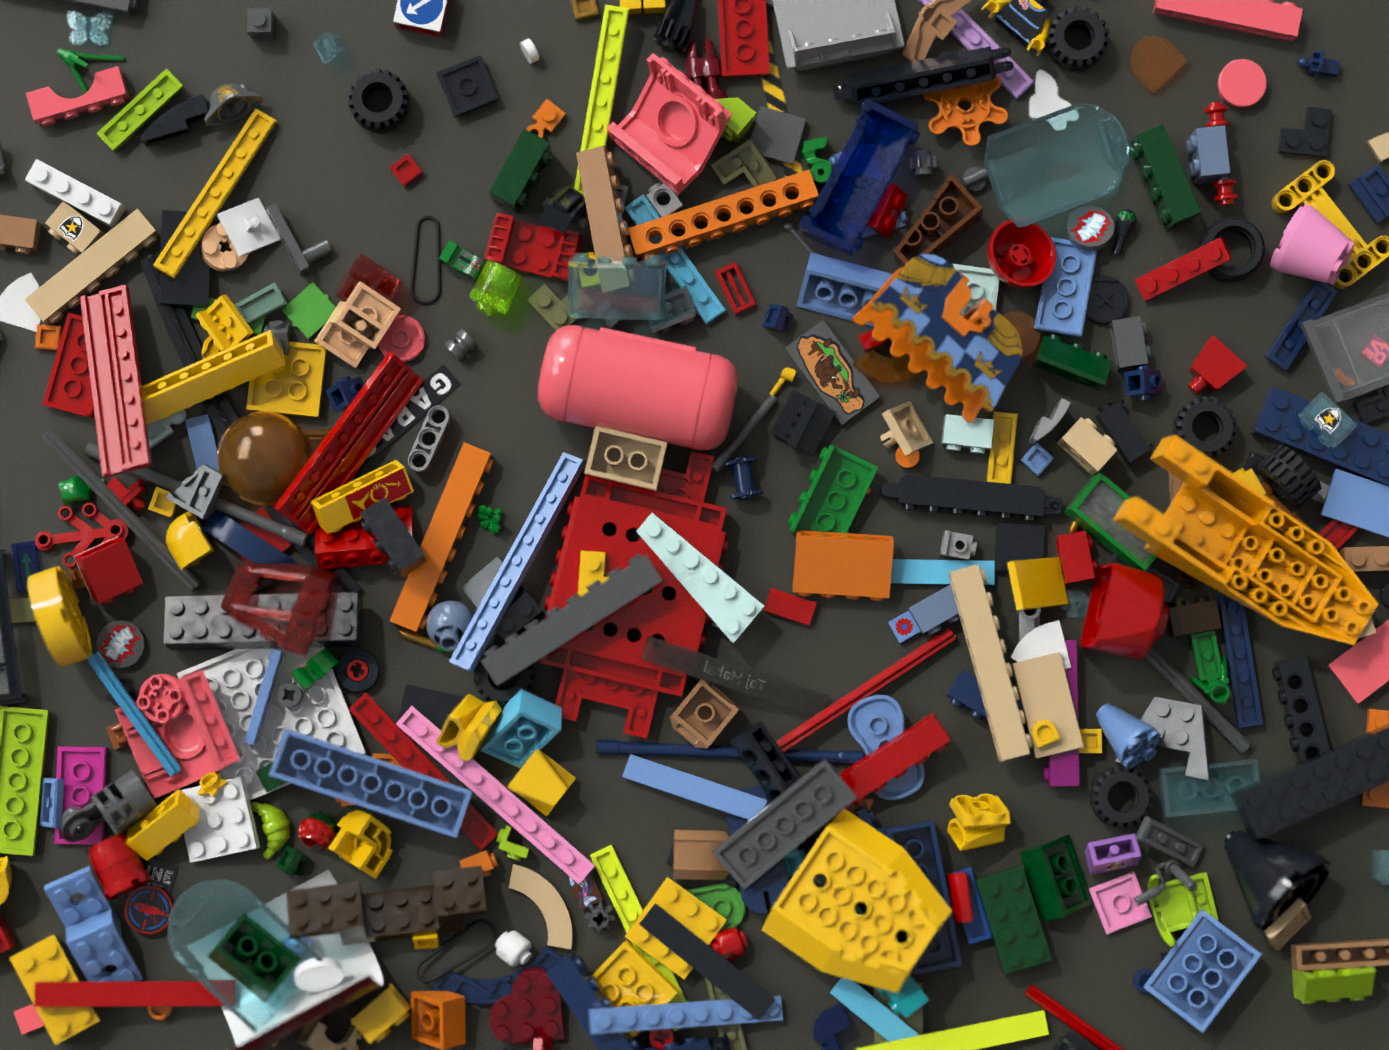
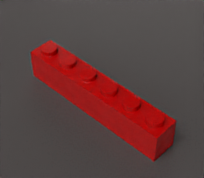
M934 712L839 773L857 795V798L844 807L845 809L853 803L855 806L859 805L868 798L866 796L873 790L879 792L888 785V780L893 777L899 779L908 772L907 768L913 764L919 766L928 759L927 755L933 751L938 753L949 745L947 742L950 741V735Z

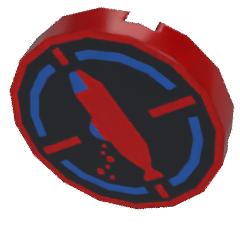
M146 885L137 888L129 895L125 903L124 913L127 922L134 930L142 934H154L162 931L169 925L174 915V904L166 890L158 886Z

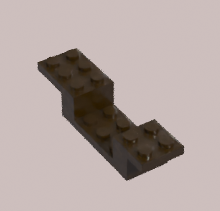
M482 866L433 872L434 885L363 894L360 881L286 891L290 940L340 933L344 946L465 930L464 917L487 914Z

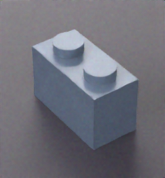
M951 584L908 608L921 634L927 631L931 635L942 629L940 626L942 622L948 620L952 623L960 618Z

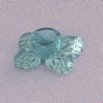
M73 10L67 11V22L69 27L73 29L69 35V40L72 44L79 45L87 39L97 45H105L109 41L105 30L111 27L113 20L112 12H100L91 18L85 17Z

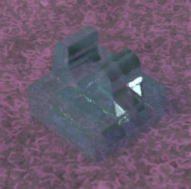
M323 32L313 42L323 64L331 62L345 50L344 45L338 47L335 43L340 37L337 33Z

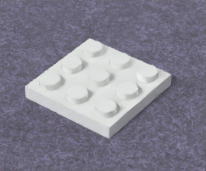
M244 776L226 780L227 785L218 789L215 797L209 794L199 796L197 793L201 786L181 790L200 805L198 824L184 832L190 863L260 847Z

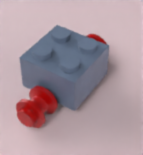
M1212 102L1208 104V108L1204 109V114L1209 115L1210 122L1204 128H1196L1188 140H1186V153L1191 157V164L1188 165L1189 178H1193L1194 185L1212 183L1213 187L1218 188V196L1214 197V202L1219 203L1220 206H1230L1234 204V200L1238 199V195L1234 194L1232 186L1237 184L1236 179H1229L1227 177L1230 174L1225 128L1230 126V121L1224 120V113L1228 111V106L1223 105V102Z

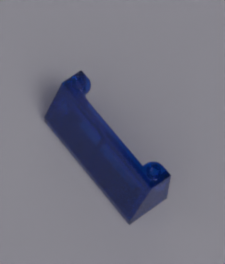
M867 98L860 108L863 112L860 119L857 118L856 127L813 208L810 207L809 209L810 216L804 215L798 225L803 236L852 256L854 251L858 252L864 241L861 237L910 144L915 145L920 135L918 123Z

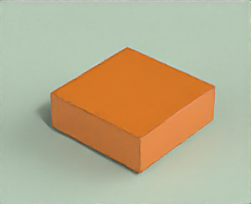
M37 324L35 348L57 351L63 327Z

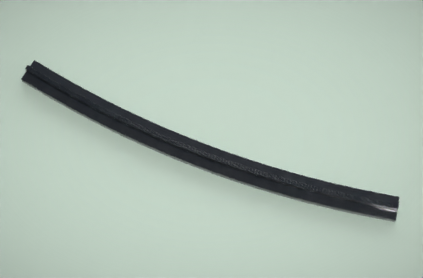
M160 253L155 255L149 254L147 255L148 257L140 260L173 345L183 366L187 367L202 360V346L184 306L159 305L160 271L154 268L153 264ZM225 392L202 401L230 453L276 522L304 532L274 508L285 493V490L256 448ZM314 530L308 536L304 547L293 544L333 593L359 592L362 589L344 567L318 568L315 556Z

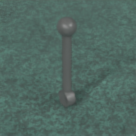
M786 222L784 224L785 230L790 231L809 254H819L814 252L795 231L793 223Z

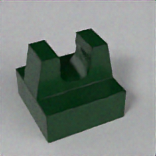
M286 844L276 867L292 876H302L304 871L297 868L299 861L308 862L309 857Z

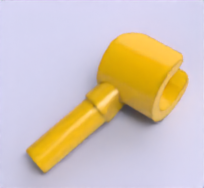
M789 367L783 369L778 382L769 394L775 396L785 380L792 383L796 370Z

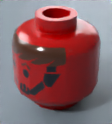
M735 927L718 931L713 938L714 942L710 943V947L727 961L743 957L745 950L748 949L743 931H738Z

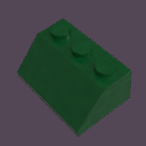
M1049 334L1048 337L1044 335L1041 338L1032 366L1099 391L1106 384L1112 361L1107 360V355L1097 351H1094L1093 354L1084 351L1085 347L1076 343L1068 345L1062 342V338Z
M1069 834L1019 852L1043 922L1067 916L1093 904Z
M244 912L207 956L264 1003L273 995L301 959Z

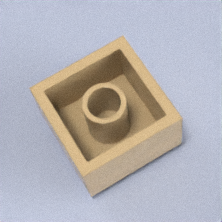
M1081 417L1056 444L1089 474L1093 475L1117 451L1114 447L1116 443L1106 434L1102 436L1097 432L1096 429L1098 427L1090 419L1086 418L1084 420Z

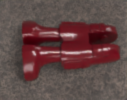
M704 39L705 58H697L695 40L690 41L687 47V61L685 64L686 76L702 89V80H706L708 95L713 99L728 98V95L720 89L717 82L721 77L720 63L716 58L712 40Z

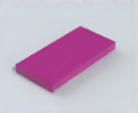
M57 746L56 778L64 779L62 815L71 807L84 808L92 802L91 796L106 787L107 747ZM105 821L99 824L87 838L73 843L67 842L62 838L61 828H55L54 844H98L105 840Z

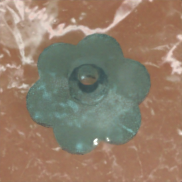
M1081 589L1066 591L1069 604L1061 606V609L1066 611V615L1069 618L1086 616L1090 599L1085 596V592Z

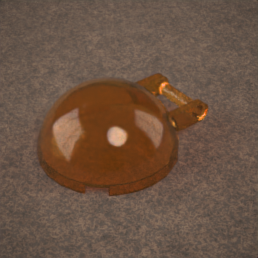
M259 411L249 413L234 421L223 433L217 451L219 471L226 475L225 484L227 486L230 485L239 493L240 498L260 505L277 504L313 455L309 439H322L323 441L331 429H302L292 419L277 412Z

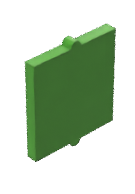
M312 282L282 311L293 322V327H298L309 340L326 324L336 307L329 300V296L327 294L324 295Z

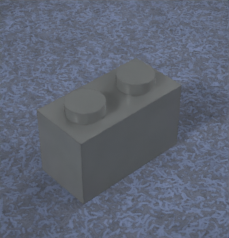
M1141 316L1112 320L1109 323L1116 371L1146 366L1148 360L1151 359L1149 345L1145 346L1144 336H1147V327L1145 322H1141Z

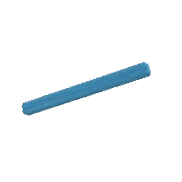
M97 652L87 659L88 663L169 776L177 774L182 769L180 764L101 654Z

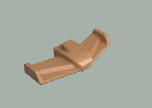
M932 0L930 3H926L918 13L919 17L902 55L911 62L925 59L935 36L944 41L959 22L952 15L971 0Z

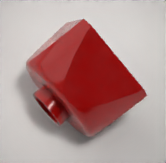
M1116 563L1100 565L1097 568L1098 573H1095L1080 638V648L1134 660H1142L1150 652L1154 640H1160L1166 629L1169 605L1164 604V582L1157 575Z

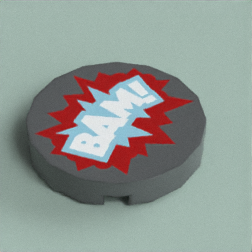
M1083 206L1076 209L1069 216L1066 225L1067 237L1070 242L1079 249L1085 250L1086 248L1091 249V251L1106 247L1112 240L1115 229L1114 221L1110 214L1102 208L1095 206Z
M124 620L112 621L105 625L98 634L96 641L97 652L101 654L109 666L128 668L136 664L143 656L145 636L134 623Z

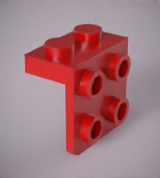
M859 174L851 185L839 216L844 220L871 227L880 236L889 238L896 227L897 219L906 204L908 195L896 184Z

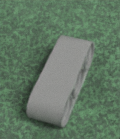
M434 406L429 410L409 454L408 464L417 473H425L429 470L449 427L451 416L443 406ZM439 411L444 412L446 416L444 422L435 423L433 421L434 414ZM432 433L436 436L434 444L430 446L423 443L424 436ZM422 455L426 458L425 465L420 468L415 467L413 463L415 457Z

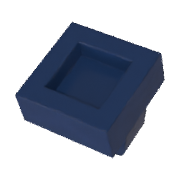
M769 304L762 327L769 330L788 332L789 328L784 326L785 319H793L794 316L789 312V308L783 305Z

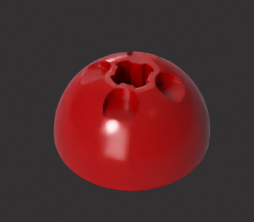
M1011 219L999 225L991 235L987 248V257L992 272L1000 281L1015 288H1031L1041 284L1050 277L1056 264V250L1051 237L1041 226L1026 219Z

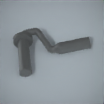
M1177 859L1163 861L1155 867L1156 875L1158 874L1160 886H1154L1136 896L1134 901L1137 906H1141L1159 896L1165 890L1166 884L1161 873L1163 868H1165L1167 874L1174 875L1189 891H1194L1197 888V884L1180 868L1181 863Z

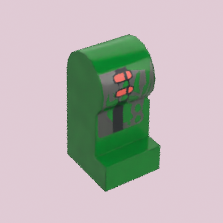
M451 240L448 241L439 257L440 262L476 281H479L488 266L485 261L461 248Z

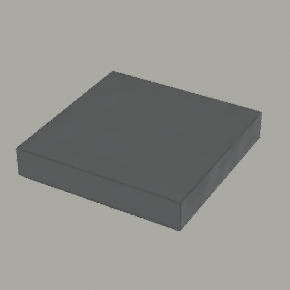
M760 106L751 138L764 158L793 166L806 118Z

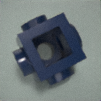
M1138 366L1135 371L1124 372L1125 396L1138 397V401L1153 400V396L1161 395V371L1151 370L1150 366Z
M350 376L343 377L336 381V385L326 390L335 413L346 410L362 389L364 383L361 376L353 379Z

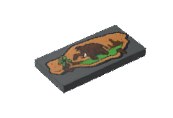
M824 320L785 347V351L826 406L836 411L834 417L841 426L880 398V395Z

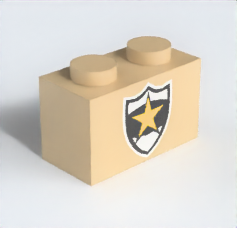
M64 201L45 222L50 227L48 232L59 241L62 237L67 240L69 244L66 247L76 255H79L80 252L83 253L105 235Z

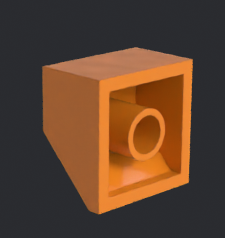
M451 991L411 992V1039L441 1050L465 1044V996Z

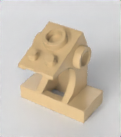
M315 1021L304 1027L296 1040L298 1044L310 1050H359L356 1040L361 1039V1033H358L356 1027L350 1026L341 1041L332 1043L325 1035L327 1027Z

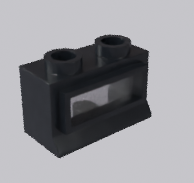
M567 185L562 189L557 187L551 197L548 196L542 204L541 209L544 211L540 220L565 234L570 223H574L577 217H581L586 208L583 194Z

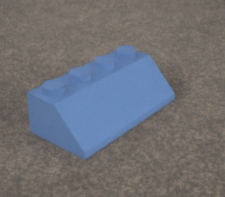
M810 253L797 307L853 321L852 318L871 300L892 273ZM871 322L866 323V325L874 327Z

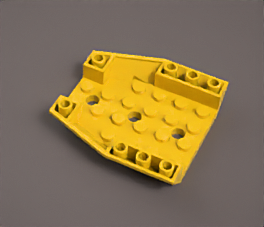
M843 808L826 827L772 907L762 931L824 973L898 993L910 976L911 969L935 933L940 931L952 910L904 848ZM819 874H824L827 877V884L823 888H817L814 885V878ZM859 902H865L868 905V912L864 916H858L855 913V905ZM899 930L908 931L909 940L907 943L899 944L896 941L895 936Z

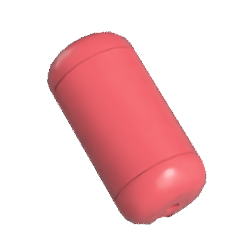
M566 325L557 329L551 335L546 347L538 384V402L541 410L548 417L557 421H565L590 428L599 426L667 442V444L709 451L717 448L727 436L738 388V373L735 366L728 359L719 355L696 351V347L606 328L596 330L577 325Z

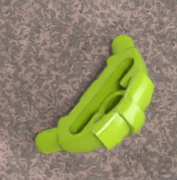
M251 802L252 811L257 812L262 817L263 832L267 835V840L269 841L267 843L268 848L264 851L263 857L269 860L290 839L291 823L282 808L279 809L266 803Z

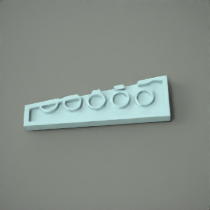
M653 513L649 515L636 531L732 643L737 640L764 607L763 604Z

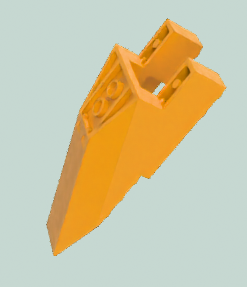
M1176 435L1163 438L1150 459L1183 481L1165 514H1162L1139 497L1126 499L1113 521L1146 542L1144 550L1283 627L1355 645L1378 603L1334 546L1274 505V501Z

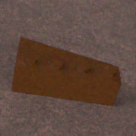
M952 173L946 179L942 188L938 190L928 207L922 212L915 225L911 227L895 249L894 260L901 267L918 255H936L982 217L983 207Z

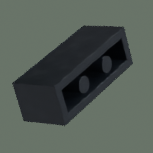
M385 497L360 513L363 519L360 523L367 535L371 533L376 538V541L373 542L381 554L384 552L389 557L387 563L394 573L399 571L401 576L405 577L427 562L425 554Z

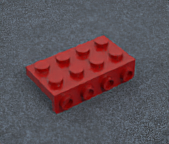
M68 312L42 405L95 419L83 318L80 315Z
M412 506L394 507L393 510L413 537ZM363 519L351 522L343 526L340 531L329 534L319 524L315 528V556L318 568L320 569L387 564L389 557L385 552L381 554L373 543L376 541L372 533L367 535L360 524Z

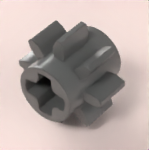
M930 150L914 151L913 157L908 160L909 171H914L915 177L933 175L932 170L938 167L937 156H931Z
M602 900L599 901V905L594 906L590 903L589 908L591 912L585 913V918L591 919L588 923V928L594 926L597 928L598 933H600L601 928L606 927L610 929L609 920H615V915L609 914L612 906L608 905L605 907L602 905ZM598 913H603L602 920H597Z

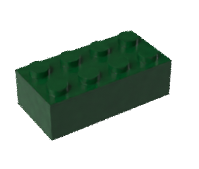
M1164 124L1137 134L1130 143L1129 153L1133 161L1137 160L1140 167L1138 169L1139 177L1143 183H1147L1149 191H1147L1148 198L1151 204H1155L1158 209L1157 219L1160 225L1165 226L1166 231L1193 221L1201 211Z
M1017 865L974 878L1002 972L1008 974L1052 960L1023 866Z

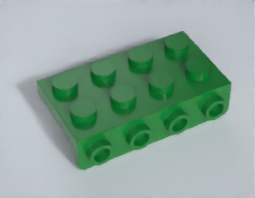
M830 444L829 448L824 446L818 460L822 461L819 469L813 468L808 479V482L812 484L808 492L803 490L797 503L801 506L798 513L792 512L787 522V525L790 526L789 532L796 534V530L847 533L878 469V466Z

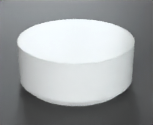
M530 39L520 42L521 49L528 62L532 64L538 61L539 54Z

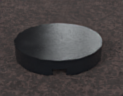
M1100 276L1094 278L1091 282L1086 316L1093 322L1108 324L1112 320L1121 318L1127 310L1129 302L1125 286L1114 277Z

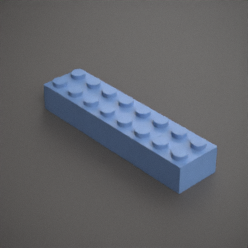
M286 728L284 729L269 772L270 776L457 838L472 794L471 790Z

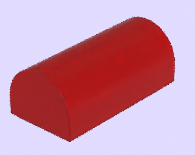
M968 872L949 873L948 881L954 923L972 922L974 918Z

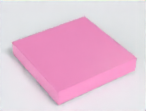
M1134 871L1088 888L1106 934L1152 917L1147 903L1137 906L1134 901L1136 896L1143 893Z

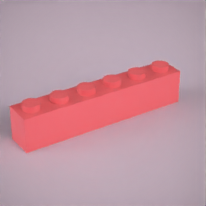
M1156 0L1153 13L1293 42L1298 36L1303 8H1298L1296 4L1290 2L1282 4L1273 3V0Z

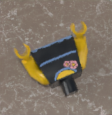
M989 0L982 7V11L988 9L991 12L988 18L991 19L995 15L993 21L1028 51L1030 48H1035L1037 50L1036 56L1040 55L1048 40L1051 25L1048 18L1050 12L1044 7L1048 0Z

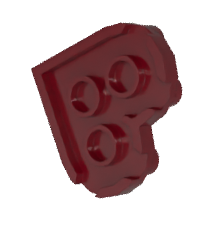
M533 967L522 971L512 983L511 993L501 996L490 1009L489 1024L497 1040L508 1043L533 1042V1038L564 1039L560 993L546 974L547 971L545 969Z

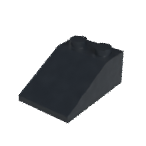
M498 556L461 586V589L477 608L480 606L503 563ZM521 584L496 629V632L503 640L515 632L518 634L527 624L544 612Z

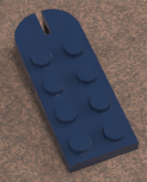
M761 785L739 790L766 799L768 801L767 805L772 802ZM726 813L730 836L749 821ZM784 857L745 889L740 885L743 902L751 911L768 915L763 892L768 891L772 909L789 884Z

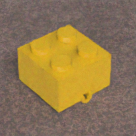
M392 983L389 984L390 987L355 1018H350L354 1026L369 1043L374 1039L380 1042L391 1032L390 1025L394 1023L398 1026L410 1015L408 1010L411 1008V1005Z

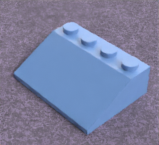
M1201 909L1143 988L1203 1033L1262 954Z

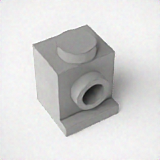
M945 530L939 556L969 560L970 555L975 556L977 542L973 541L972 535ZM957 541L963 542L964 548L962 550L956 549L955 543Z

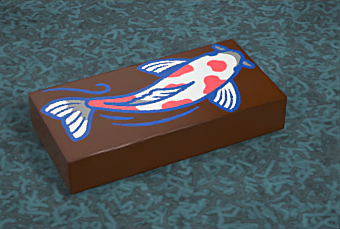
M591 871L580 884L565 873L581 910L589 907L590 903L595 904L600 900H604Z

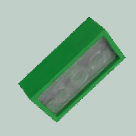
M1101 472L1093 475L1064 513L1129 567L1146 571L1157 556L1143 549L1146 542L1113 521L1123 502L1131 497Z

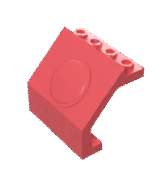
M653 53L647 59L650 71L649 79L634 108L619 125L612 122L606 129L610 140L679 195L703 171L732 113L724 108L719 101L708 95L700 86L693 83L683 72L672 66L664 57L659 58Z
M203 669L178 679L187 700L186 708L180 717L166 723H157L146 717L182 768L174 776H169L121 707L115 710L146 787L153 799L201 780L208 773H216L240 760Z

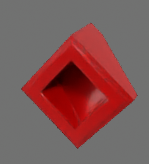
M873 330L858 336L860 345L865 353L885 345L887 338L881 342L875 341L872 337Z

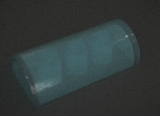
M1258 759L1209 764L1210 782L1187 778L1185 776L1187 766L1159 769L1158 786L1164 817L1237 810L1230 793L1260 781Z

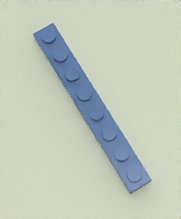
M772 996L776 1000L760 1020L756 1019L733 999L588 1009L590 1034L783 1020L781 996Z

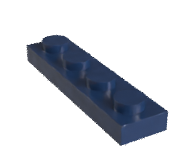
M1314 280L1264 358L1281 370L1287 371L1306 341L1300 325L1310 319L1313 321L1321 318L1338 291L1328 283Z

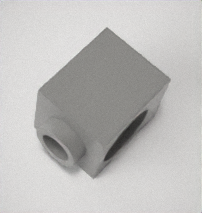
M659 182L648 190L647 200L660 218L683 209V205L678 197L665 184L661 185ZM660 195H667L670 198V202L665 206L658 204L656 200Z

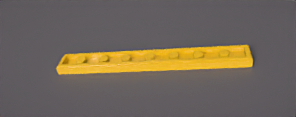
M258 109L254 110L153 264L154 268L173 279L176 278L276 125L275 119Z

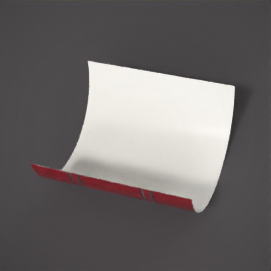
M327 870L292 890L336 885L338 883L330 871ZM286 893L247 914L281 943L287 937L289 926ZM237 920L186 947L207 981H234V1006H221L236 1046L230 1050H264L383 985L382 973L370 943L343 946L340 933L309 937L313 943L308 948V953L306 955L301 953L299 962L265 1003L207 957ZM323 958H332L339 961L343 966L344 978L342 982L331 989L317 992L302 990L296 986L295 970L307 960L316 959L317 961H323Z

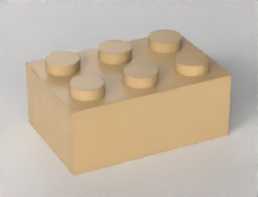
M596 426L585 475L656 491L667 442Z

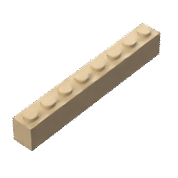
M977 564L950 571L948 573L998 759L999 761H1004L1030 754L1029 748H1032V742L1029 734L1024 733L1022 725L1026 724L1023 711L1017 708L1016 701L1019 700L1016 686H1011L1009 677H1013L1012 669L1009 662L1005 663L1003 654L1006 653L1003 639L999 640L996 630H999L1000 626L997 616H992L990 607L993 606V600L990 592L986 593L983 583H986L987 579L984 569H979Z

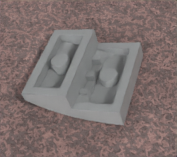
M1062 398L1056 403L1049 419L1044 416L1039 419L1028 443L1033 445L1048 434L1062 419L1071 402Z

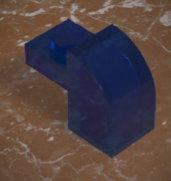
M840 1002L823 1009L813 1022V1038L815 1043L825 1039L826 1042L822 1043L824 1050H840L833 1034L851 1026Z

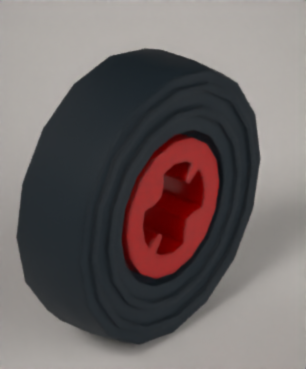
M363 649L347 651L340 657L336 667L338 681L344 688L353 692L369 690L379 678L380 667L378 660L372 653ZM359 663L362 664L361 669L364 670V674H359L357 678L354 677L355 672L351 670L353 666L357 667L356 664Z

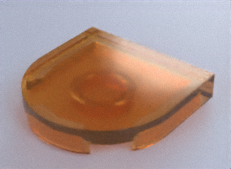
M1159 36L1143 38L1134 46L1130 55L1132 73L1151 94L1188 62L1170 41Z

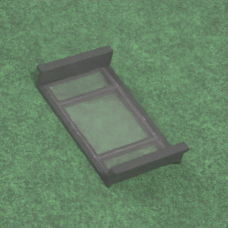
M1389 292L1313 321L1310 319L1300 325L1331 397L1332 406L1389 385Z

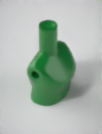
M78 475L58 482L65 506L71 503H84L90 500L91 491L93 490Z

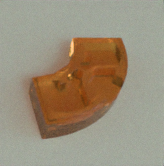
M873 349L852 364L864 376L887 384L902 383L913 379L919 374H913L909 371L908 363L910 360L906 354L899 358H886L879 355Z

